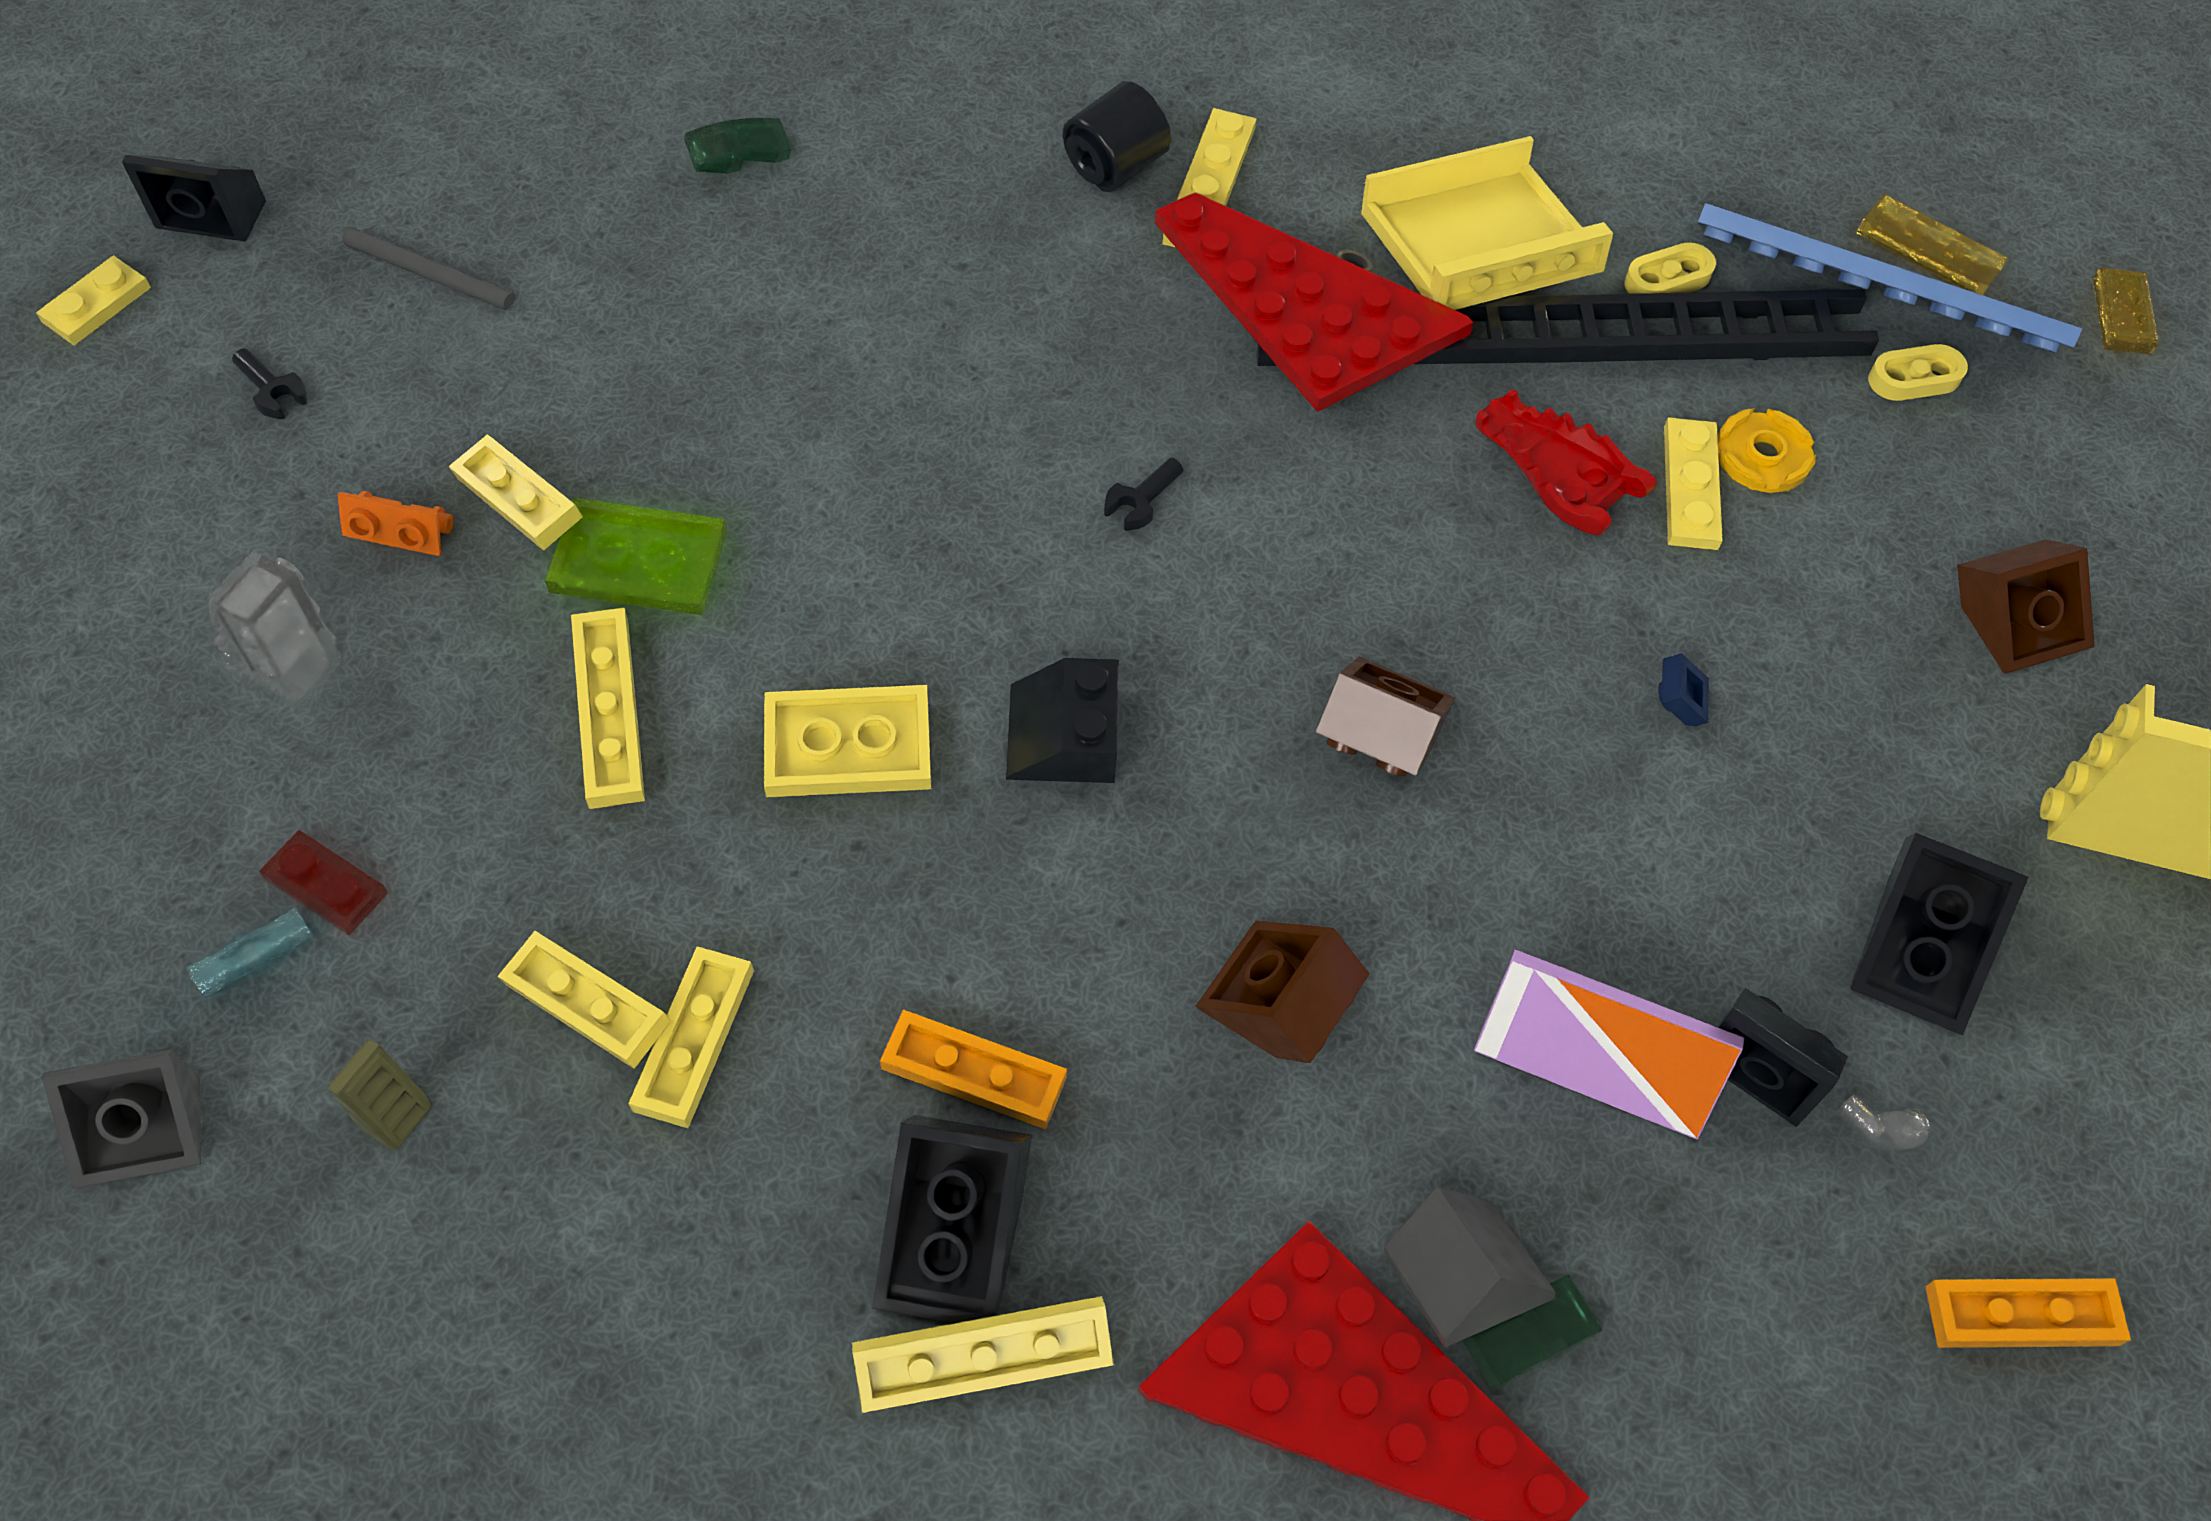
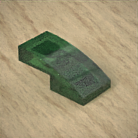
M743 118L718 122L686 132L684 138L695 172L729 174L741 171L743 161L777 163L788 160L792 150L780 118Z
M1569 1274L1550 1283L1555 1290L1554 1300L1463 1339L1464 1344L1493 1392L1547 1360L1550 1362L1603 1331Z

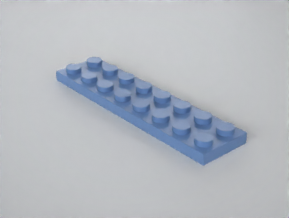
M1705 203L1698 220V224L1706 226L1704 236L1728 244L1731 243L1733 236L1751 241L1748 248L1749 251L1772 259H1776L1779 251L1796 256L1792 264L1793 266L1817 274H1822L1825 266L1841 271L1837 279L1838 281L1862 289H1868L1871 282L1886 286L1883 293L1885 297L1915 305L1917 298L1932 302L1928 310L1930 312L1962 321L1966 313L1978 317L1975 327L2009 337L2012 329L2023 332L2022 343L2046 351L2057 353L2060 345L2075 347L2083 329Z

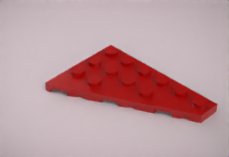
M1196 192L1156 210L1155 224L1317 412L1471 334L1473 321L1467 315Z
M1310 1221L1286 1242L1138 1387V1391L1148 1401L1152 1402L1153 1400L1196 1416L1195 1418L1223 1426L1238 1432L1242 1436L1285 1452L1290 1451L1330 1466L1331 1469L1350 1476L1360 1477L1373 1482L1377 1486L1423 1503L1427 1502L1465 1516L1471 1521H1569L1590 1498Z

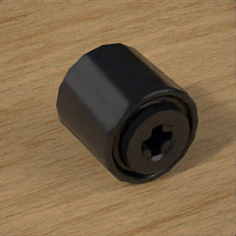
M1122 81L1070 118L1064 124L1062 132L1064 148L1076 171L1086 181L1095 184L1103 192H1113L1169 151L1172 141L1170 126L1157 101L1143 87L1129 81Z

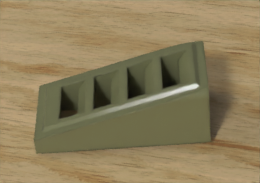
M371 1039L360 1047L327 1088L360 1130L391 1150H396L432 1107V1103L426 1094L386 1051Z

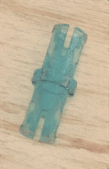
M293 907L286 913L250 933L243 930L233 936L234 942L210 956L190 964L186 969L198 990L207 999L212 994L253 971L259 975L268 970L267 963L315 937L297 908Z

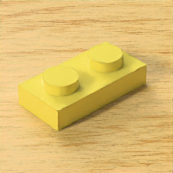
M113 255L38 310L36 314L43 324L72 345H76L151 287L144 276Z

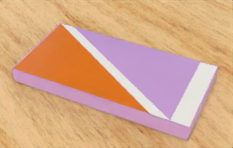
M1515 949L1481 1029L1474 1051L1698 1140L1743 1050L1744 1038Z

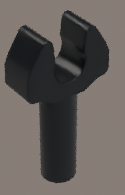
M239 349L234 353L232 357L233 363L260 389L253 397V401L263 415L276 419L285 418L280 405L276 401L281 395H291L299 404H307L306 389L296 373L275 377L248 349Z
M1169 458L1136 488L1115 483L1107 492L1104 515L1108 517L1116 512L1120 506L1130 505L1134 507V510L1125 517L1124 530L1130 531L1145 527L1153 520L1154 509L1150 506V502L1183 473V467L1180 462L1175 458Z

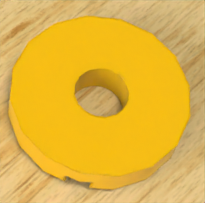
M1755 408L1745 409L1730 416L1717 436L1718 459L1721 467L1734 481L1751 490L1767 493L1789 491L1805 481L1815 464L1816 454L1814 455L1812 449L1814 441L1810 432L1798 420L1781 411L1767 409L1766 413H1753ZM1758 442L1768 443L1777 450L1778 455H1763L1756 450L1754 444Z

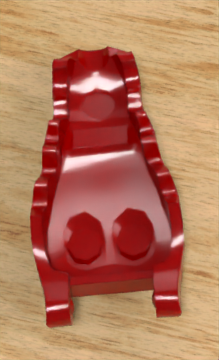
M1514 389L1510 390L1503 397L1493 399L1485 409L1479 410L1476 416V428L1509 454L1547 508L1563 522L1586 533L1601 535L1611 526L1612 520L1606 510L1623 495L1629 494L1643 498L1656 486L1657 481L1649 471L1639 468L1629 461L1607 434L1598 435L1589 423L1577 427L1574 425L1572 416L1569 413L1558 416L1552 408H1547L1543 413H1540L1534 406L1528 407L1524 405L1518 397V392Z

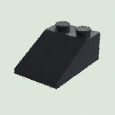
M1918 833L1906 837L1887 881L1850 989L1954 1033L1963 1035L2029 877Z
M917 1115L901 1122L872 1309L950 1323L998 1316L1024 1193L1032 1140L1031 1134Z

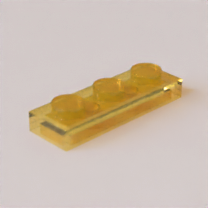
M1886 194L1881 196L1865 216L1857 231L1861 236L1952 284L1980 295L1986 293L2009 259Z

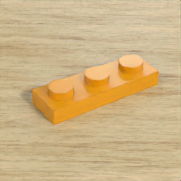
M906 1010L902 1011L880 1059L881 1070L1045 1130L1067 1078L1066 1068Z
M2115 1278L1933 1280L1925 1286L1938 1348L2121 1346L2131 1340Z

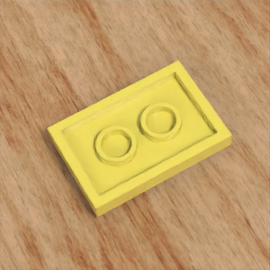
M927 685L765 692L764 789L766 797L931 789Z

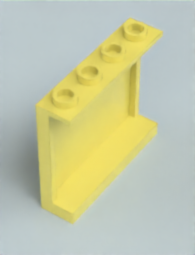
M1531 136L1366 175L1361 214L1421 295L1454 310L1604 272L1613 232L1604 222L1582 227L1529 165L1534 142Z
M2146 684L2129 704L2124 703L2119 707L2114 721L2103 733H2097L2093 737L2089 749L2080 760L2072 761L2069 764L2064 778L2055 788H2048L2045 792L2040 806L2041 819L2048 820L2047 839L2211 879V730L2155 717V686Z

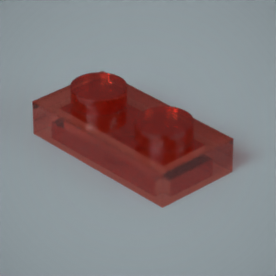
M300 830L259 871L266 881L347 935H350L388 894L384 885Z

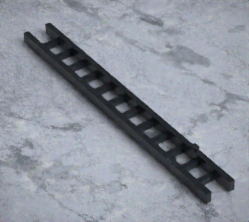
M1865 289L1507 296L1456 310L1467 315L1472 321H1485L1488 339L1459 340L1414 364L1565 363L1747 358L1768 360L1769 358L1871 356L1879 342L1877 331L1835 332L1831 315L1860 314L1867 299ZM1813 315L1818 332L1788 333L1784 316ZM1767 316L1771 333L1741 334L1737 317H1743L1744 319ZM1720 317L1724 334L1694 335L1690 318ZM1673 318L1677 335L1646 336L1643 319ZM1626 319L1630 336L1599 337L1595 320ZM1579 320L1583 337L1551 338L1548 321ZM1500 321H1532L1535 338L1503 339ZM1258 344L1257 366H1277Z

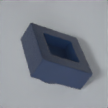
M1682 653L1664 658L1662 681L1658 687L1659 698L1663 707L1667 711L1672 712L1685 725L1699 726L1708 723L1709 678Z

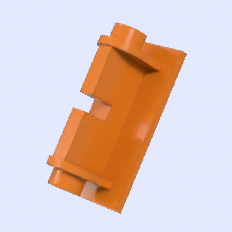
M362 491L358 495L344 492L337 494L342 536L440 556L442 552L440 533L450 534L453 528V515L447 514L443 507L435 506L434 508H428L414 504L406 506L402 505L400 501L373 496L368 491Z

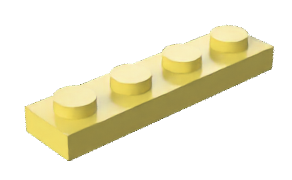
M1213 108L1177 200L1196 192L1226 206L1255 131L1257 118ZM1163 234V245L1175 247Z
M625 607L571 615L585 799L589 809L645 801L629 625Z
M1102 1296L852 1343L862 1413L1114 1365L1106 1308Z

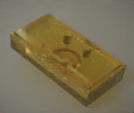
M2099 268L2093 277V285L2103 348L2105 350L2152 354L2159 341L2147 273Z

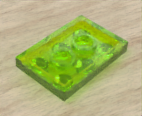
M573 498L572 502L583 517L560 536L545 579L549 593L703 615L727 534L725 519Z

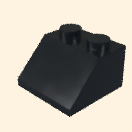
M125 155L122 160V164L154 227L157 229L246 242L266 202L254 171L251 169L164 156Z
M1063 658L1011 684L1006 780L1115 783L1119 660Z
M1746 988L1717 1026V1028L1744 1038L1743 1050L1728 1081L1796 1127L1834 1088L1848 1058L1847 1055L1836 1049L1825 1035L1815 1030L1806 1029L1785 1015L1774 1001L1764 996L1755 995Z

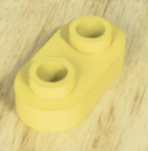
M1681 243L1634 259L1629 266L1624 286L1628 294L1690 293L1704 288L1710 282L1716 267V259L1708 248L1700 244ZM1683 269L1690 270L1692 273H1687Z
M1942 344L1888 351L1876 359L1868 375V381L1875 393L1893 401L1947 394L1958 388L1967 373L1968 364L1965 357L1958 350ZM1932 371L1939 372L1941 375L1937 376Z

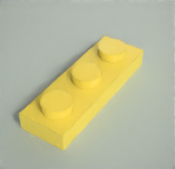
M1668 417L1664 425L1668 545L1719 550L1723 540L1717 422Z
M488 434L449 466L460 482L543 551L583 517L573 502Z
M537 931L532 933L498 975L499 979L506 986L633 1069H635L671 1022L663 1011Z
M696 947L668 1011L667 1017L671 1022L656 1040L628 1103L632 1112L689 1128L754 970L750 961Z

